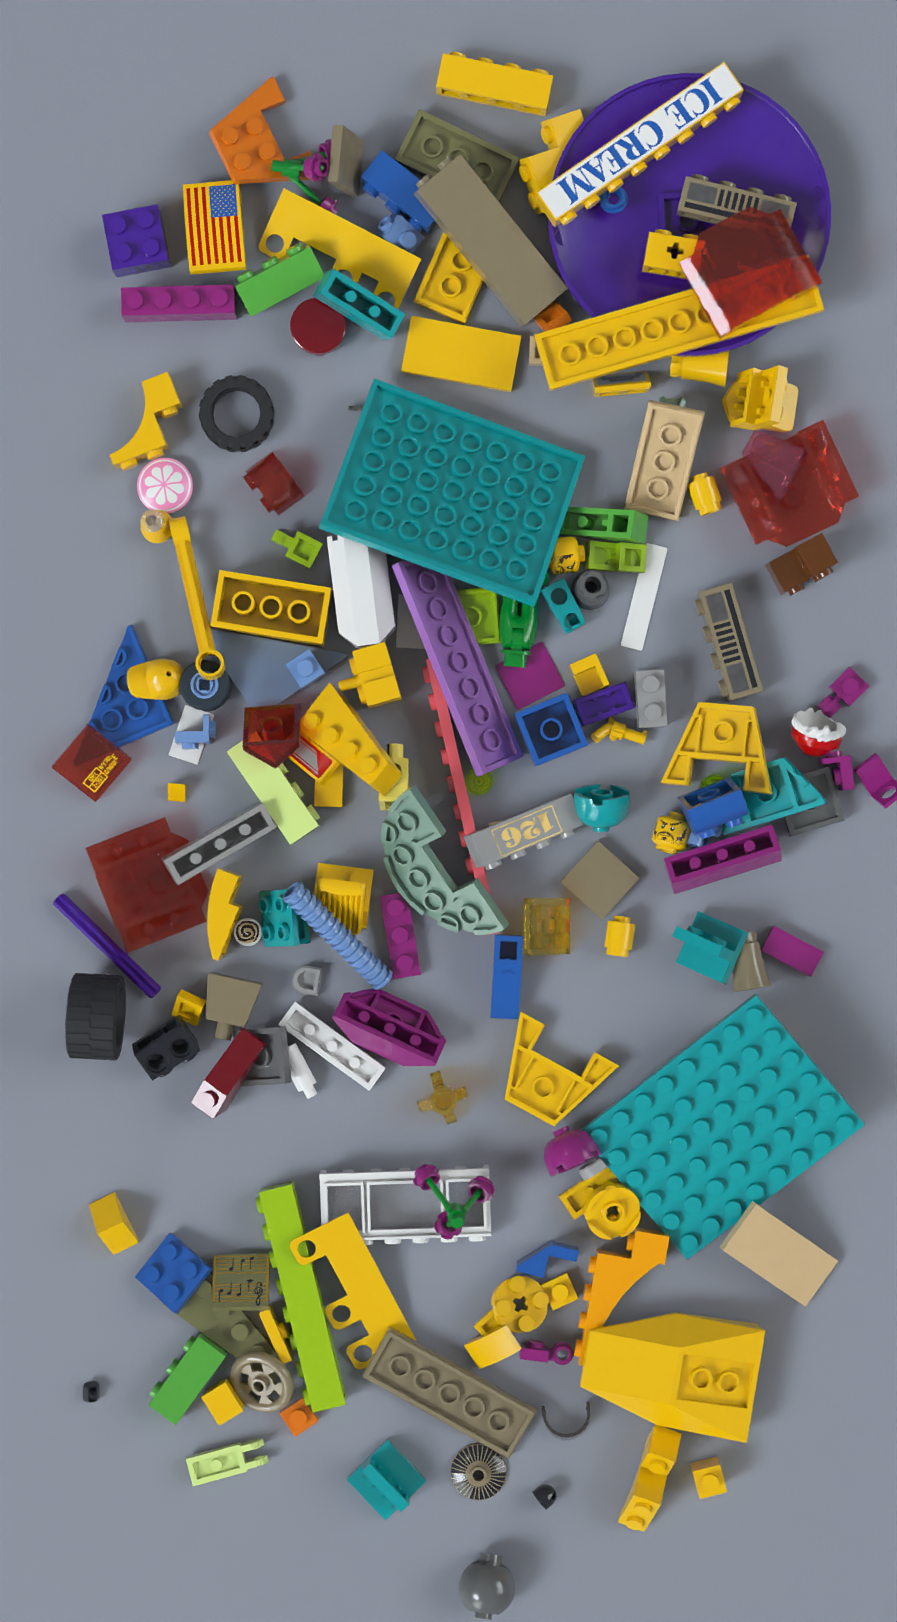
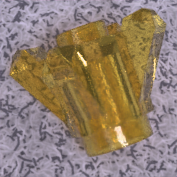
M440 1070L430 1073L434 1090L429 1098L417 1101L419 1111L433 1110L443 1115L447 1125L457 1122L453 1110L458 1101L468 1096L465 1086L453 1089L444 1084Z

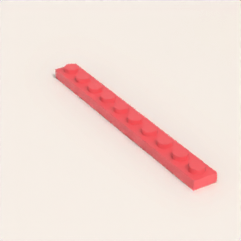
M426 659L427 666L422 667L425 684L431 682L433 693L428 694L431 711L437 710L439 721L434 722L437 738L443 737L445 748L440 749L444 766H450L452 776H447L446 778L450 793L456 792L458 803L452 805L456 821L462 819L464 831H459L462 848H465L467 845L463 836L475 832V825L448 705L429 659ZM470 855V858L465 859L468 875L474 874L475 879L479 878L490 895L484 867L476 868Z

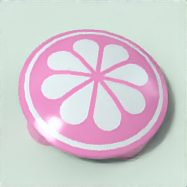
M158 458L149 462L141 470L137 480V491L141 501L150 510H162L169 514L180 510L189 503L193 491V481L190 472L181 462L172 458Z

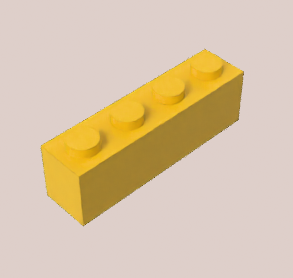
M459 52L443 53L436 84V94L546 117L553 75H548V72L542 69L523 70L519 65L513 63H505L504 65L494 64L491 59L484 57L474 60L466 58V55Z

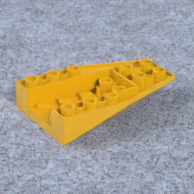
M677 1312L589 1329L580 1387L658 1426L747 1443L765 1330L756 1323Z

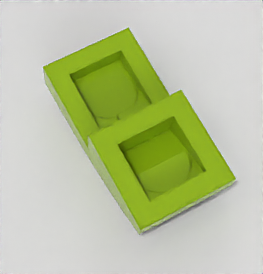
M587 541L585 570L645 573L647 545L625 542Z

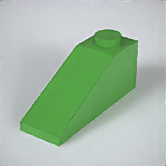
M568 507L559 535L645 544L649 516L636 510Z

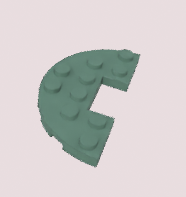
M414 784L409 787L390 806L381 830V842L384 843L385 851L383 861L396 889L419 914L423 916L426 913L438 921V926L457 933L460 930L474 932V935H488L505 930L509 923L479 878L457 887L432 851L428 843L441 837L446 830L416 785Z

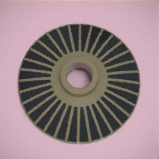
M481 1443L470 1444L462 1448L455 1455L450 1470L451 1480L456 1490L464 1497L472 1500H485L496 1495L505 1483L507 1472L506 1464L501 1454ZM476 1470H481L484 1476L476 1479L473 1473Z

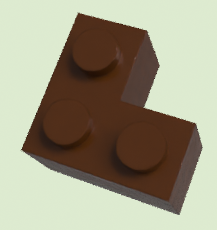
M820 533L796 546L793 550L770 561L765 567L780 594L788 592L792 596L805 588L804 582L813 578L816 583L833 573L832 567L838 561L823 533Z

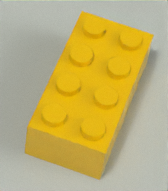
M219 570L210 626L219 630L324 646L333 590L329 587Z

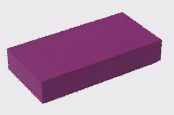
M776 926L772 927L761 948L762 952L810 977L824 953Z

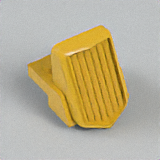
M778 365L766 370H760L753 367L738 373L737 380L732 383L722 398V404L727 419L730 422V427L754 431L764 429L783 433L793 429L799 391L797 386L788 383V368Z
M318 863L314 888L316 900H320L322 905H325L328 911H331L334 917H337L340 923L346 926L345 929H349L352 932L351 935L354 934L356 936L362 929L366 930L374 870Z

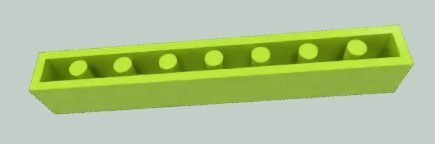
M294 1181L261 1188L259 1197H256V1205L259 1214L264 1213L266 1224L262 1225L265 1240L271 1241L273 1251L269 1252L272 1268L278 1269L280 1277L276 1279V1286L279 1296L284 1295L286 1306L282 1307L285 1322H291L293 1333L289 1334L292 1350L298 1351L300 1361H296L298 1376L305 1379L306 1388L303 1389L306 1406L311 1405L313 1413L346 1405L347 1397L327 1315L325 1314L314 1262L307 1265L299 1264L290 1249L292 1240L306 1234ZM308 1240L302 1241L298 1245V1253L302 1257H311L312 1254Z

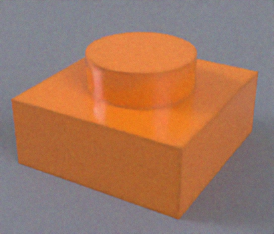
M556 301L552 302L533 318L537 326L544 332L565 326L572 321L568 312Z
M304 1396L282 1409L279 1413L295 1437L319 1421L316 1413L312 1412L311 1406H306Z

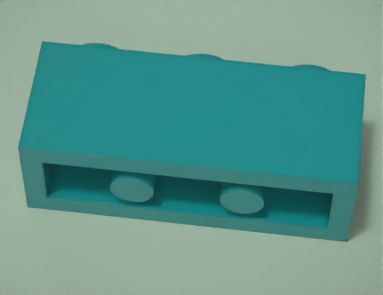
M335 269L326 271L313 294V297L382 340L392 339L405 316V313Z

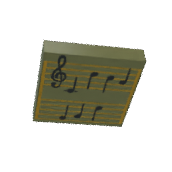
M269 1253L214 1254L212 1311L269 1310Z

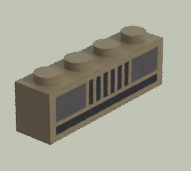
M692 174V177L686 176L676 215L787 241L797 205L796 202L791 201V197L782 194H775V197L763 195V190L748 187L747 191L738 189L736 184L728 181H720L719 184L708 182V177L699 174Z
M728 583L699 592L697 594L698 599L694 600L698 616L703 615L706 626L702 627V632L706 643L711 642L714 653L710 654L713 669H719L721 680L718 681V687L721 696H726L729 702L762 692L763 687L733 584Z

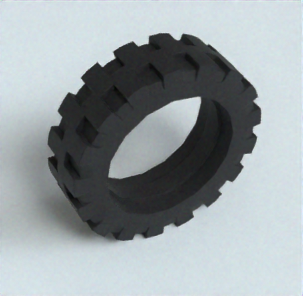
M229 375L225 376V379L216 380L210 388L206 389L204 397L199 404V420L203 431L208 439L217 447L229 452L249 451L248 449L257 448L263 440L268 438L269 432L274 425L275 411L268 392L256 380L249 379L243 375L235 377ZM228 392H246L254 397L259 405V422L254 430L245 436H228L220 431L215 424L213 415L215 405Z

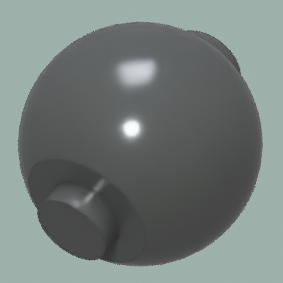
M480 1553L479 1560L466 1567L459 1581L460 1598L469 1611H475L476 1618L492 1620V1614L499 1615L510 1606L515 1594V1581L510 1570L502 1564L501 1555Z

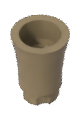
M756 931L748 932L747 939L733 968V992L772 986L765 969L760 943L757 942Z

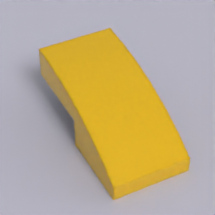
M507 1325L493 1328L485 1335L473 1338L464 1345L479 1369L505 1359L521 1349Z

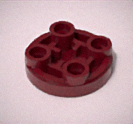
M310 298L298 305L290 321V330L295 343L303 351L315 356H323L337 349L346 335L345 316L317 298Z

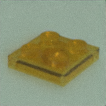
M524 898L523 955L570 954L571 898Z

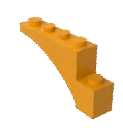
M636 1227L633 1234L627 1236L626 1250L630 1251V1254L596 1249L595 1256L590 1255L588 1272L592 1273L591 1283H585L583 1300L587 1301L586 1312H580L578 1328L583 1329L581 1339H576L574 1346V1356H578L579 1365L583 1366L589 1329L603 1327L611 1311L627 1290L658 1264L665 1265L669 1243L668 1234L662 1231Z

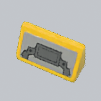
M647 371L608 374L592 379L593 395L595 397L648 393L651 388L649 374Z

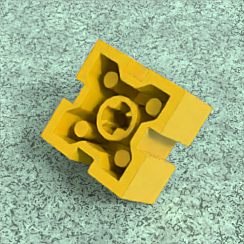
M385 642L352 651L354 658L349 659V663L354 677L338 681L341 692L357 688L361 703H367L369 709L402 700Z

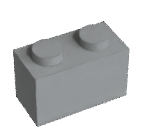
M664 669L635 671L633 675L637 729L668 726Z

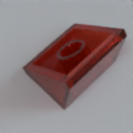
M301 703L245 707L243 751L276 769L300 747Z

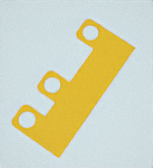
M283 188L259 243V250L270 257L276 256L279 259L286 255V250L290 247L293 238H296L335 258L336 261L332 269L349 271L354 282L358 283L362 273L379 281L373 294L378 296L381 292H390L395 298L394 307L397 309L421 261V258ZM277 234L282 237L284 246L280 252L274 253L267 248L266 241L270 235Z
M349 1213L291 1241L290 1249L297 1262L301 1265H307L326 1255L347 1293V1296L327 1305L325 1308V1314L333 1328L340 1330L359 1320L362 1321L369 1335L350 1344L346 1349L356 1369L366 1368L371 1358L365 1362L356 1360L354 1357L355 1349L360 1345H367L371 1348L373 1356L389 1326L417 1341ZM304 1240L312 1241L316 1246V1251L311 1257H302L298 1253V1245ZM339 1305L347 1306L351 1312L349 1319L345 1322L336 1321L332 1315L335 1307Z

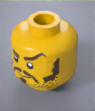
M572 536L559 537L548 568H550L553 574L575 573L579 570L580 562H585L584 546L578 545L576 538Z
M670 811L669 816L663 815L657 818L651 839L656 844V849L676 855L678 851H684L687 848L691 830L685 821L684 815Z

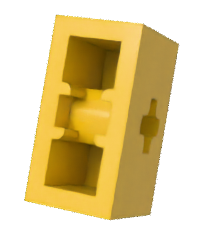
M662 229L655 230V233L649 232L642 272L698 281L706 241L699 240V236L684 234L683 237L672 236V232ZM672 249H677L678 256L676 259L671 258L670 252Z

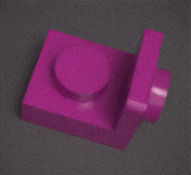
M842 751L827 753L826 758L819 759L820 765L836 763V768L833 769L832 773L834 785H839V791L855 789L851 755L843 756Z

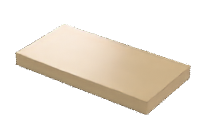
M653 400L648 401L624 504L625 510H636L643 514L679 521L704 418V411Z
M753 1201L720 1245L724 1252L805 1307L838 1262L833 1256Z

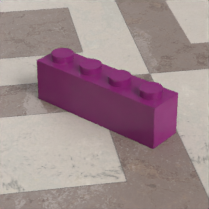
M234 285L121 288V316L126 323L237 320V291Z
M773 825L664 858L666 871L674 894L782 861L781 848Z

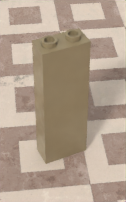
M459 154L455 159L449 155L438 165L441 171L433 177L428 173L416 183L419 189L414 193V196L519 326H524L568 288L462 155Z

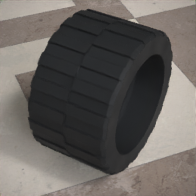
M75 973L69 986L65 1021L66 1049L70 1058L117 1060L119 1058L123 1044L126 1011V991L122 975Z

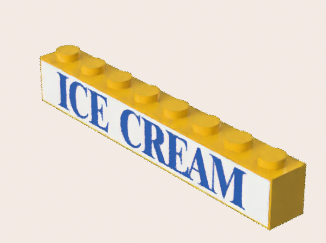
M721 63L536 192L535 200L554 227L560 223L563 226L567 225L577 217L576 212L583 207L590 209L601 200L599 196L606 191L613 193L624 184L622 180L631 174L633 177L639 175L647 168L646 164L654 158L657 161L662 159L671 151L670 147L677 142L680 145L685 143L694 135L693 131L701 125L703 128L708 127L716 121L718 113L724 109L729 112L738 106L744 89L726 63Z

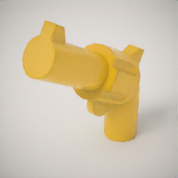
M609 717L608 723L593 732L591 738L595 743H599L609 735L612 741L624 738L643 745L648 731L638 732L626 728V724L614 721L612 717Z

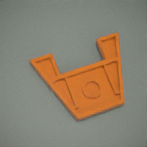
M273 76L209 132L233 184L290 181L289 177L282 176V173L271 171L273 160L284 161L281 150L262 112L283 105L285 102ZM307 151L289 160L304 158L312 154L310 151ZM304 171L300 172L299 179L301 181L312 180L305 176Z

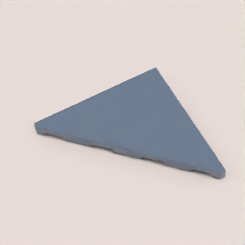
M211 629L215 649L224 659L226 672L258 718L301 690V687L286 666L288 662L310 649L324 672H327L347 658L346 654L342 652Z

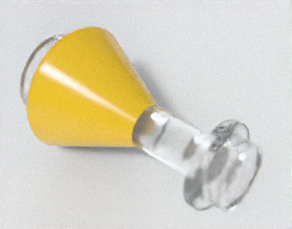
M151 509L145 511L140 519L143 536L152 543L167 541L172 536L169 519H172V517L162 510Z

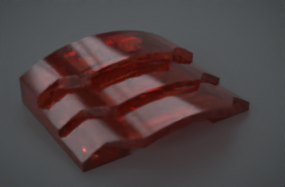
M749 207L701 232L698 236L693 255L679 263L719 339L744 327L747 321L792 297L797 299L821 286L823 283L810 258L806 256L795 233L791 230L781 209L768 214Z
M824 420L798 431L796 435L754 455L745 456L723 466L719 470L755 545L767 540L784 547L795 544L837 524L845 504L859 497Z
M165 817L85 848L100 891L127 954L207 922L202 906L209 891L201 872L178 885L174 882L161 859L189 842L188 839L170 831Z

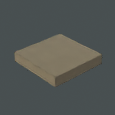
M334 125L328 181L348 196L359 197L364 141L344 125Z
M597 841L560 882L602 920L640 878L603 844Z

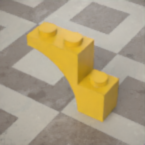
M581 109L540 122L542 126L541 137L549 150L519 160L521 165L519 173L522 180L526 182L529 191L528 202L530 207L535 210V214L544 213L535 200L536 192L552 182L556 166L564 148L584 121Z
M168 371L142 381L145 394L143 419L133 438L121 449L110 454L111 461L116 469L129 470L138 465L137 461L147 457L148 460L157 459L164 455L163 451L169 449L157 418L162 416V419L175 416L178 414L177 410L183 407Z
M656 1424L654 1425L647 1437L636 1477L620 1512L618 1523L624 1524L632 1530L643 1532L646 1530L661 1505L667 1475L676 1462L682 1433Z

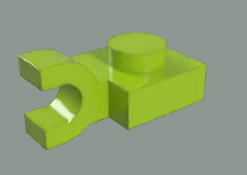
M276 529L271 538V541L288 548L285 557L308 569L312 567L323 543L299 531L292 538Z

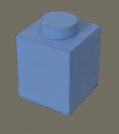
M310 649L286 664L302 690L326 676V673Z

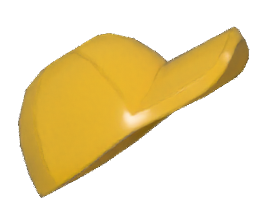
M165 658L154 659L132 666L127 671L126 677L129 691L136 698L172 699L181 693L179 683L184 669L175 660Z

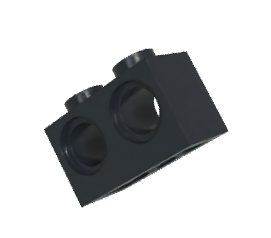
M180 1014L132 1044L134 1056L152 1081L158 1077L168 1075L175 1066L192 1060L200 1051L196 1037ZM178 1039L186 1040L181 1045L173 1044ZM154 1054L162 1055L157 1060L149 1059Z

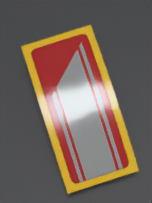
M300 730L295 732L281 750L284 755L322 786L340 765L338 761Z

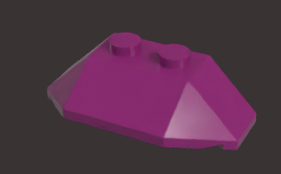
M367 989L354 993H344L332 1017L352 1043L402 1066H435L446 1043V1039L441 1035L429 1011L381 989Z

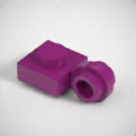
M848 667L829 686L836 696L833 698L829 694L818 707L824 715L830 718L841 708L838 703L840 700L849 707L870 686L851 667Z
M528 1339L527 1343L520 1342L519 1358L522 1360L546 1363L554 1361L559 1365H566L572 1361L574 1356L572 1346L564 1341L557 1342L552 1348L545 1346L544 1342L540 1340ZM564 1349L568 1353L565 1357H559L557 1355L558 1351Z

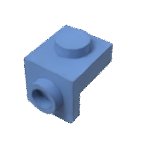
M397 214L385 216L378 224L379 229L375 233L376 236L413 254L425 238L403 216Z
M203 714V731H175V743L182 745L184 750L199 749V744H211V738L216 737V721H211L209 714Z

